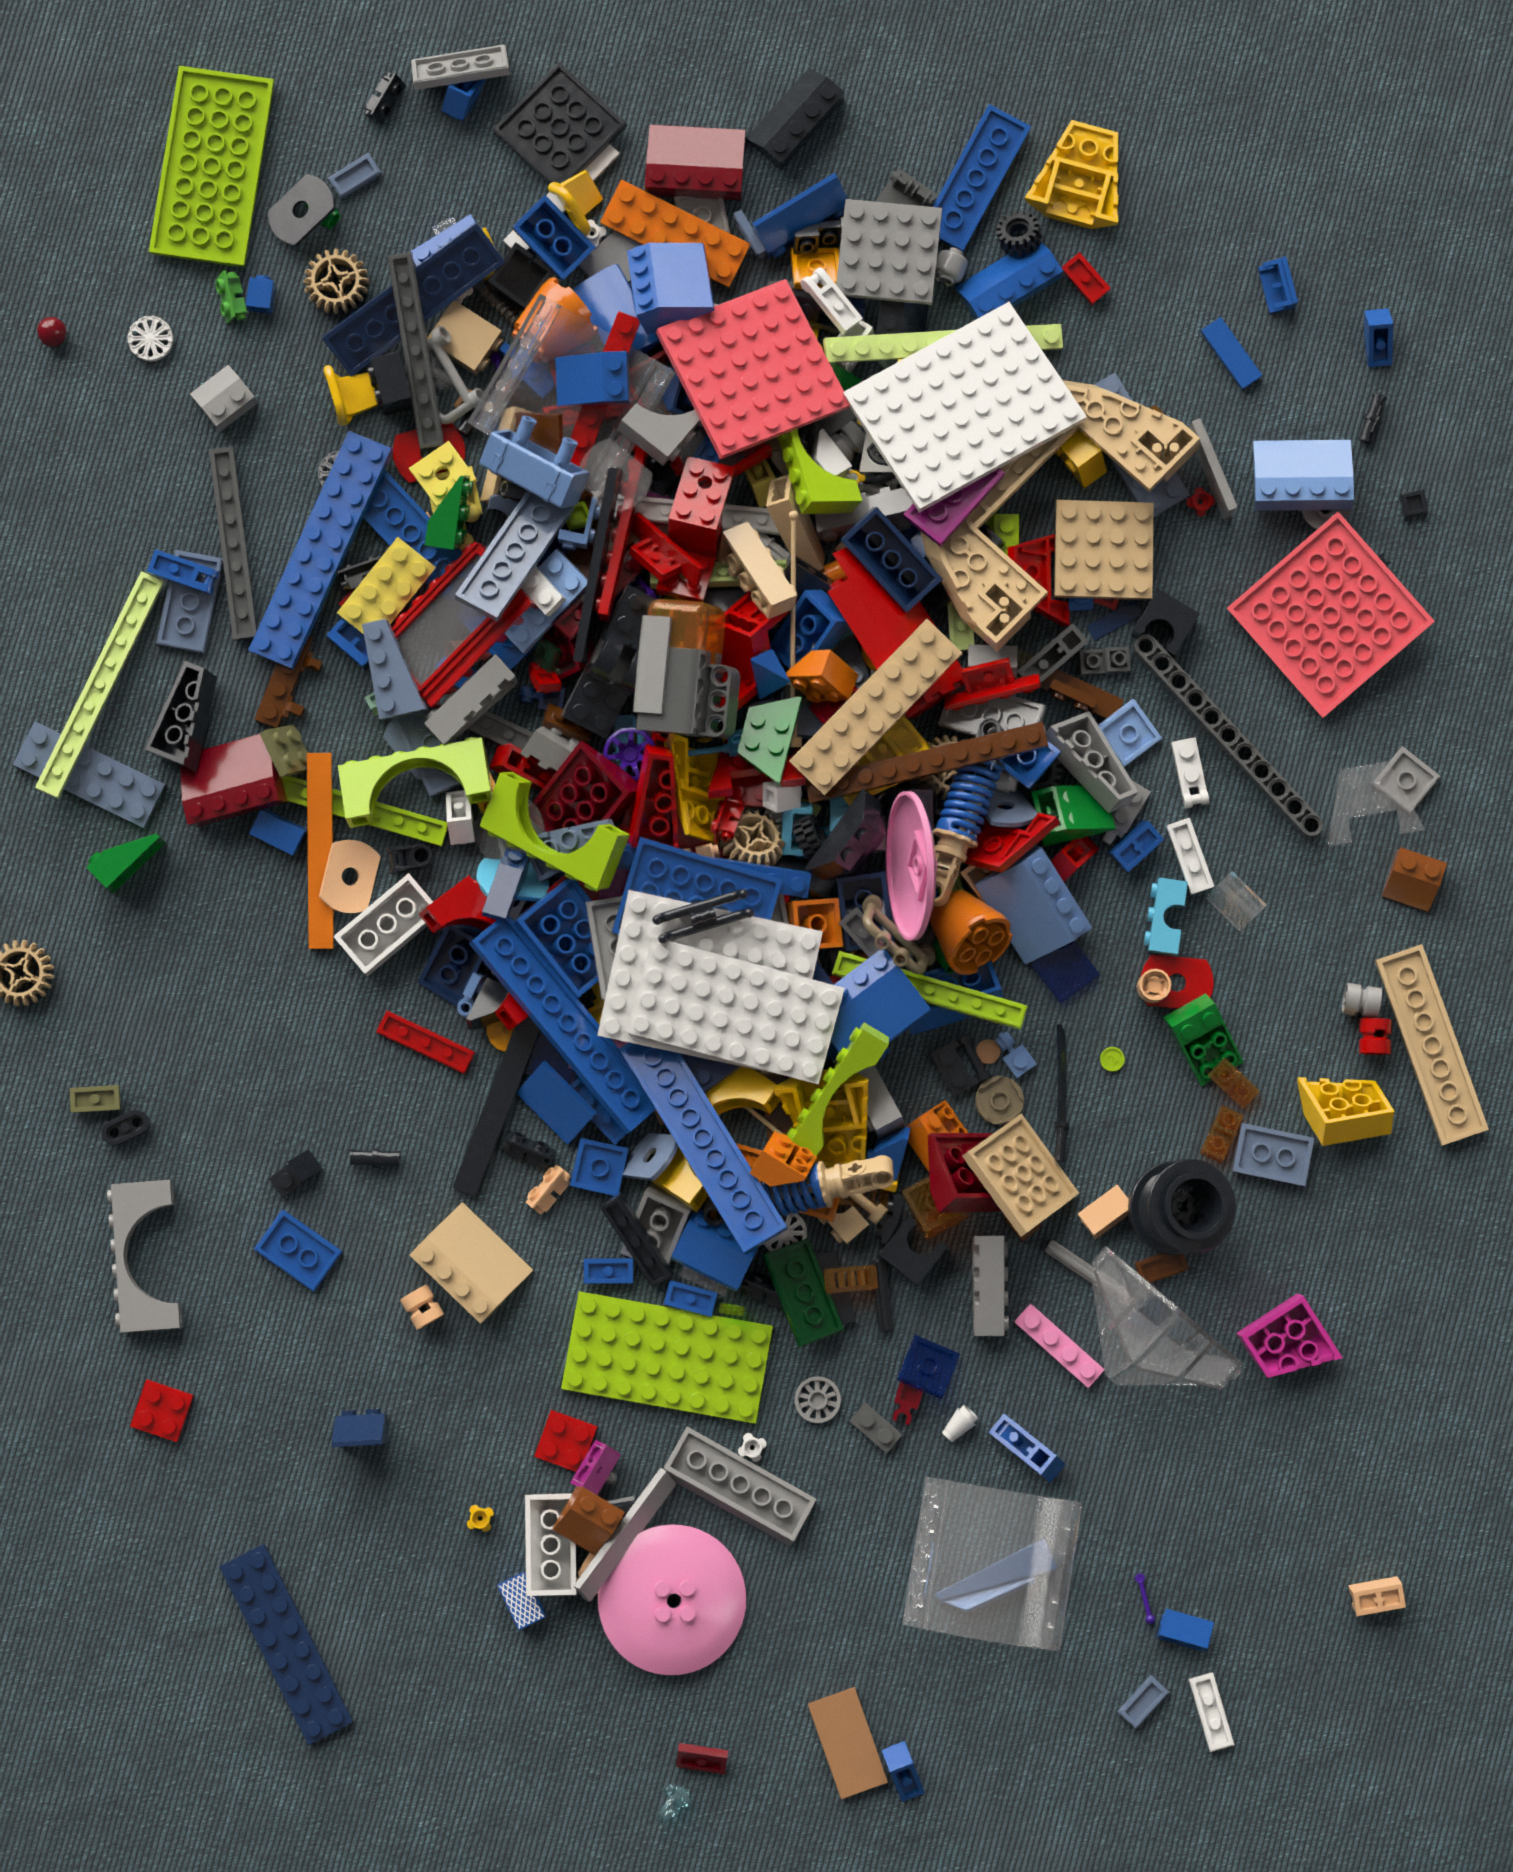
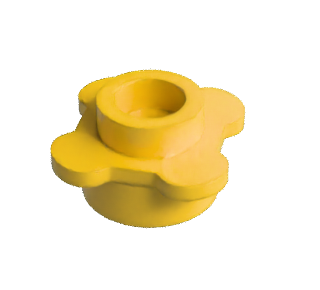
M478 1505L471 1506L469 1509L471 1513L470 1520L467 1521L468 1528L482 1529L483 1532L489 1531L491 1529L490 1519L494 1515L493 1510L489 1507L483 1509L479 1508ZM479 1516H482V1521L478 1520Z

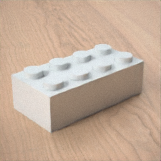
M408 873L333 937L360 969L369 976L427 927L419 913L433 901Z

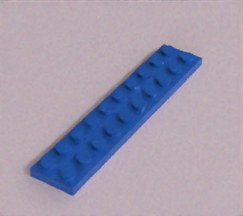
M348 431L248 649L251 653L294 670L338 574L337 571H339L392 456L394 451L392 448Z
M385 470L363 518L389 546L399 537L436 567L424 582L429 587L433 580L440 578L446 572L445 568L449 563L457 560L462 555V551L459 548L452 550L425 545L427 524L430 517ZM472 563L440 597L457 601L455 600V594L475 565ZM460 602L458 619L472 633L487 616ZM541 637L526 654L522 653L509 638L503 643L496 642L488 651L493 656L496 654L512 671L544 641V638Z
M509 915L505 922L495 921L469 943L626 1134L631 1132L656 1110L611 1038L597 1036L599 1029L597 1021L578 998L575 997Z
M630 1042L619 1048L743 1253L746 1255L788 1229L758 1179L749 1174L751 1171L749 1164L681 1054Z

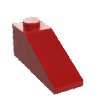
M511 743L498 746L489 768L499 774L502 772H514L531 781L530 787L542 791L557 772L556 770L548 768L546 770L539 766L538 759L532 755L528 758L521 755L522 749Z

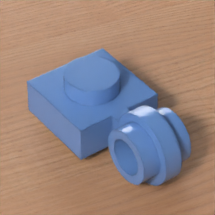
M482 971L472 973L463 992L465 996L459 1001L457 1006L461 1016H468L469 1012L465 1009V1005L467 1003L471 1010L475 998L480 993L489 976Z
M1007 1031L997 1035L998 1038L995 1041L1003 1052L1006 1049L1009 1051V1054L1002 1058V1060L1016 1079L1037 1064L1023 1044L1014 1050L1012 1045L1015 1044V1041Z

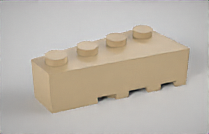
M749 522L723 531L717 560L721 565L725 563L728 565V573L732 578L736 576L739 578L740 587L744 592H751L752 601L763 614L770 619L794 609L797 591L785 578L782 567L777 566L773 560L770 549L765 548L761 542L758 531L753 529Z

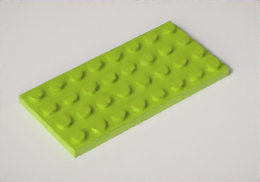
M179 66L149 246L150 254L245 268L275 84L274 79Z
M579 1291L561 1389L756 1424L773 1326L715 1315L710 1317L687 1310Z

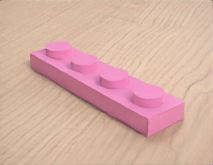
M1031 1303L1014 1321L1015 1324L1087 1388L1105 1370Z

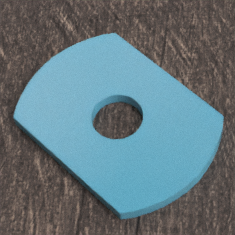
M484 858L478 866L476 881L485 896L489 894L501 861L499 859ZM529 862L527 878L516 900L538 901L547 894L549 879L539 882L531 862Z

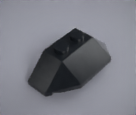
M862 789L805 869L821 880L858 875L887 836L881 801Z

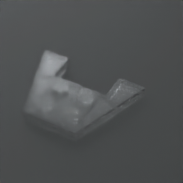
M1389 762L1340 770L1328 846L1352 842L1348 818L1397 810L1401 834L1425 830Z

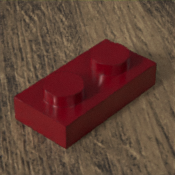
M679 1743L676 1767L725 1774L728 1750Z

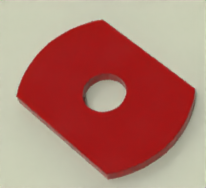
M452 423L442 424L444 442L449 441L462 460L465 461V444L461 434L455 430L456 427ZM417 429L397 434L393 443L394 463L401 476L410 484L418 481L409 468L423 459L420 454L421 449ZM441 469L437 472V474L447 472L448 470Z
M1151 955L1143 966L1141 976L1150 969L1163 970L1169 977L1173 974H1180L1186 982L1183 990L1176 992L1170 989V992L1163 1000L1158 1003L1145 1002L1147 1006L1179 1009L1205 993L1211 997L1214 984L1213 974L1206 959Z

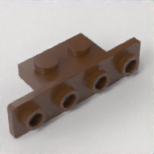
M1058 669L1042 681L1039 687L1051 693V697L1061 702L1066 700L1073 703V707L1080 711L1087 712L1088 710L1105 719L1120 709L1124 702L1123 699Z

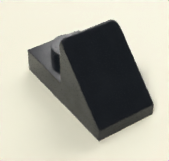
M308 1149L289 1160L286 1166L268 1179L282 1198H285L323 1170V1168Z

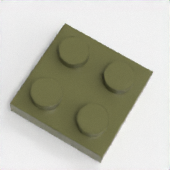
M295 725L266 729L260 733L280 778L307 773V753L309 752L306 750Z

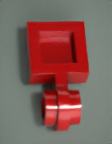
M534 660L529 663L530 680L537 692L550 693L561 690L562 683L555 670H547V664L541 660Z

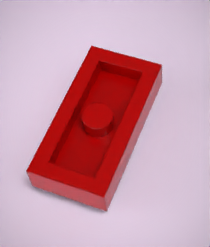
M1080 252L1061 267L1066 277L1091 305L1096 303L1111 289Z

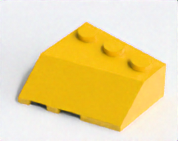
M1297 1078L1303 1114L1322 1146L1391 1134L1394 1110L1376 1081L1345 1079L1343 1083H1331L1329 1079L1320 1078L1319 1082H1307L1306 1078Z

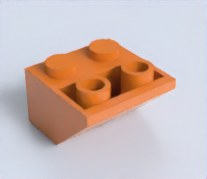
M812 650L786 672L792 686L800 690L809 701L814 703L848 700L852 695L859 675L831 650Z
M946 1100L906 1126L911 1128L908 1143L928 1171V1135L930 1133H968Z
M774 1131L749 1174L770 1187L804 1181L817 1156L813 1155L808 1148L800 1147L792 1142L787 1135Z

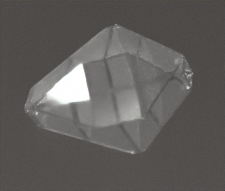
M1105 1246L1089 1264L1105 1376L1114 1384L1204 1385L1222 1390L1230 1380L1234 1381L1242 1372L1241 1367L1243 1363L1108 1247Z

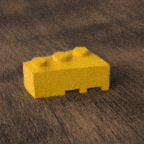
M1079 429L1055 452V455L1062 459L1068 470L1084 489L1107 472L1102 450Z

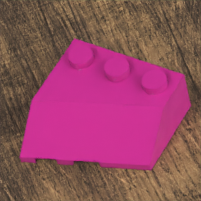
M1298 1293L1236 1333L1248 1354L1267 1378L1296 1371L1304 1367L1319 1365L1323 1362L1342 1359L1341 1354L1305 1297Z

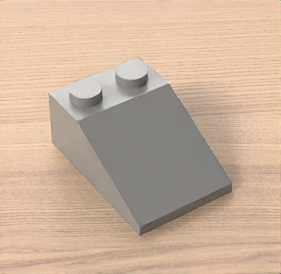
M651 1182L644 1192L636 1216L669 1265L671 1255L693 1210ZM623 1244L620 1253L633 1258Z

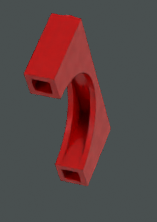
M469 875L419 913V916L433 933L452 925H469L485 931L497 921L496 919L482 916V910L487 898L481 891L478 882ZM509 992L503 1003L494 1011L509 1031L528 1017L527 1013Z

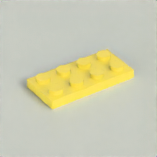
M397 537L337 613L363 634L362 624L387 619L391 624L436 567Z

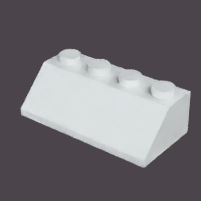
M572 1493L525 1495L526 1596L576 1595V1589L574 1588L576 1583V1544L552 1530Z

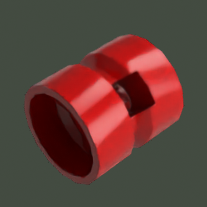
M1360 1019L1359 1033L1363 1035V1038L1359 1040V1054H1391V1040L1388 1039V1035L1392 1031L1391 1019Z

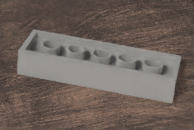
M686 1427L663 1468L677 1484L788 1546H791L816 1501V1498L689 1427Z

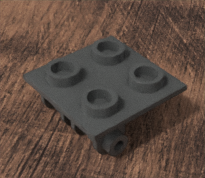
M899 168L893 172L889 183L875 202L931 207L938 194Z

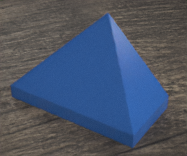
M772 649L750 659L757 695L760 700L781 690L790 682Z

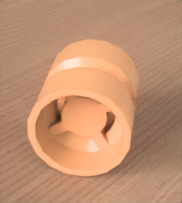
M1150 969L1139 978L1136 986L1137 993L1145 1002L1158 1003L1170 992L1171 980L1163 970Z
M428 1284L400 1299L406 1312L412 1313L410 1319L416 1330L427 1326L444 1315L438 1302L432 1301L434 1295ZM426 1305L427 1311L421 1313L419 1308Z

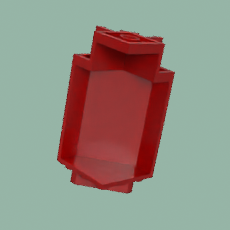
M847 547L832 553L848 579L843 581L841 578L832 583L828 594L877 670L926 619L935 626L920 601L906 613ZM957 660L905 713L909 721L944 700L945 696L965 684L961 673L963 668Z

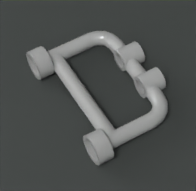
M440 325L431 332L432 337L427 340L429 351L431 349L434 350L464 401L463 404L446 415L440 412L441 424H450L472 408L480 410L488 404V400L484 392L479 388H475L471 392L468 391L443 348L451 342V336L447 329Z

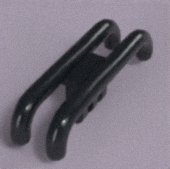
M745 889L735 890L655 915L652 918V922L655 925L686 915H690L692 922L691 925L659 935V943L665 944L668 941L753 917L754 911L751 908L741 909L716 917L713 908L748 897V891Z

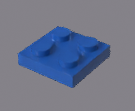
M580 1138L570 1186L616 1196L620 1191L622 1174L629 1148Z

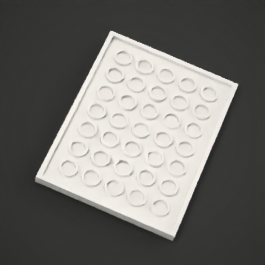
M1010 302L843 392V395L850 404L849 407L919 513L1083 423L1087 418Z
M628 890L597 1036L770 1072L627 1033L652 936L659 937V935L692 924L690 915L659 925H655L652 922V918L659 913L692 903ZM714 908L716 917L731 913L730 911ZM751 917L673 940V942L813 979L823 932Z

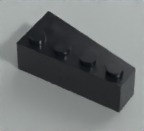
M184 661L145 746L146 751L160 759L197 773L217 676L205 668Z

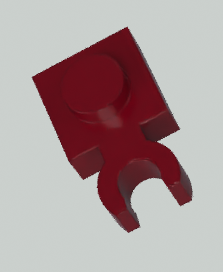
M900 1379L894 1403L900 1404V1407L893 1413V1421L897 1420L898 1414L904 1413L907 1416L905 1424H910L912 1419L909 1412L910 1408L918 1410L925 1386Z

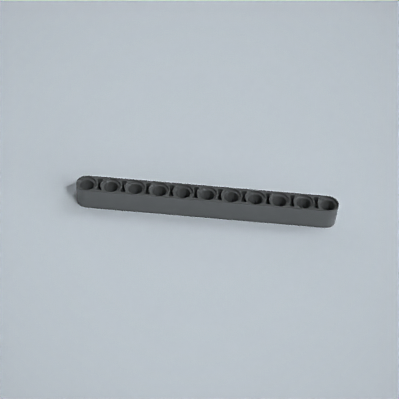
M1146 634L1138 637L1134 644L1133 652L1140 662L1301 836L1307 839L1316 837L1321 832L1323 823L1313 809L1151 635ZM1139 643H1149L1151 651L1148 653L1140 651ZM1157 660H1164L1168 668L1164 671L1158 670L1155 662ZM1176 677L1181 678L1184 682V687L1180 689L1175 688L1172 685V679ZM1191 695L1199 697L1201 704L1196 707L1190 705L1188 697ZM1207 713L1214 714L1217 717V723L1208 724L1205 720V715ZM1222 732H1231L1234 740L1232 742H1225L1221 737ZM1238 750H1248L1250 753V759H1240L1238 756ZM1263 767L1267 772V776L1265 778H1258L1254 772L1255 768ZM1273 785H1280L1283 789V795L1275 796L1271 792V787ZM1289 803L1298 804L1300 812L1298 814L1290 813L1288 810ZM1305 821H1313L1316 824V831L1308 832L1304 826Z

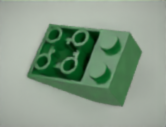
M463 475L458 478L428 520L425 539L426 546L454 550L460 548L461 544H465L467 530H464L463 526L464 520L469 518L470 506L466 505L467 497L471 496L473 491V481H470V475Z
M1082 785L1052 786L1031 791L1036 812L1057 817L1060 822L1057 827L1042 839L1044 847L1116 830L1112 813H1108Z
M1206 993L1163 1017L1172 1037L1201 1086L1244 1063L1216 1004Z

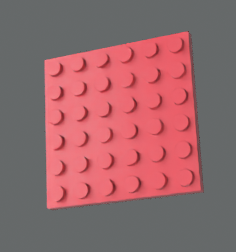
M786 279L714 306L715 311L690 320H678L656 330V334L720 459L846 410L850 406L843 395L844 390Z
M1339 512L1334 514L1227 607L1228 611L1322 718L1435 622Z

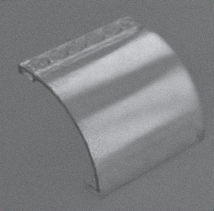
M539 294L467 423L490 436L493 431L509 429L516 433L515 413L562 414L563 437L570 438L582 406L557 407L555 357L603 352L609 333L544 295ZM634 347L631 348L629 353L631 404H611L609 406L585 469L590 472L584 489L602 500L608 468L613 467L621 470L635 446L634 442L617 430L621 420L636 403L654 412L676 373Z
M926 1476L902 1625L1003 1644L1060 1651L1083 1502L1013 1492Z

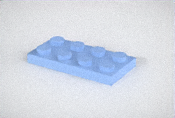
M555 549L538 569L566 600L550 617L545 615L539 607L537 609L530 607L522 615L525 619L524 622L519 626L513 624L505 632L522 653L526 654L552 627L553 623L586 590L588 579L559 549Z

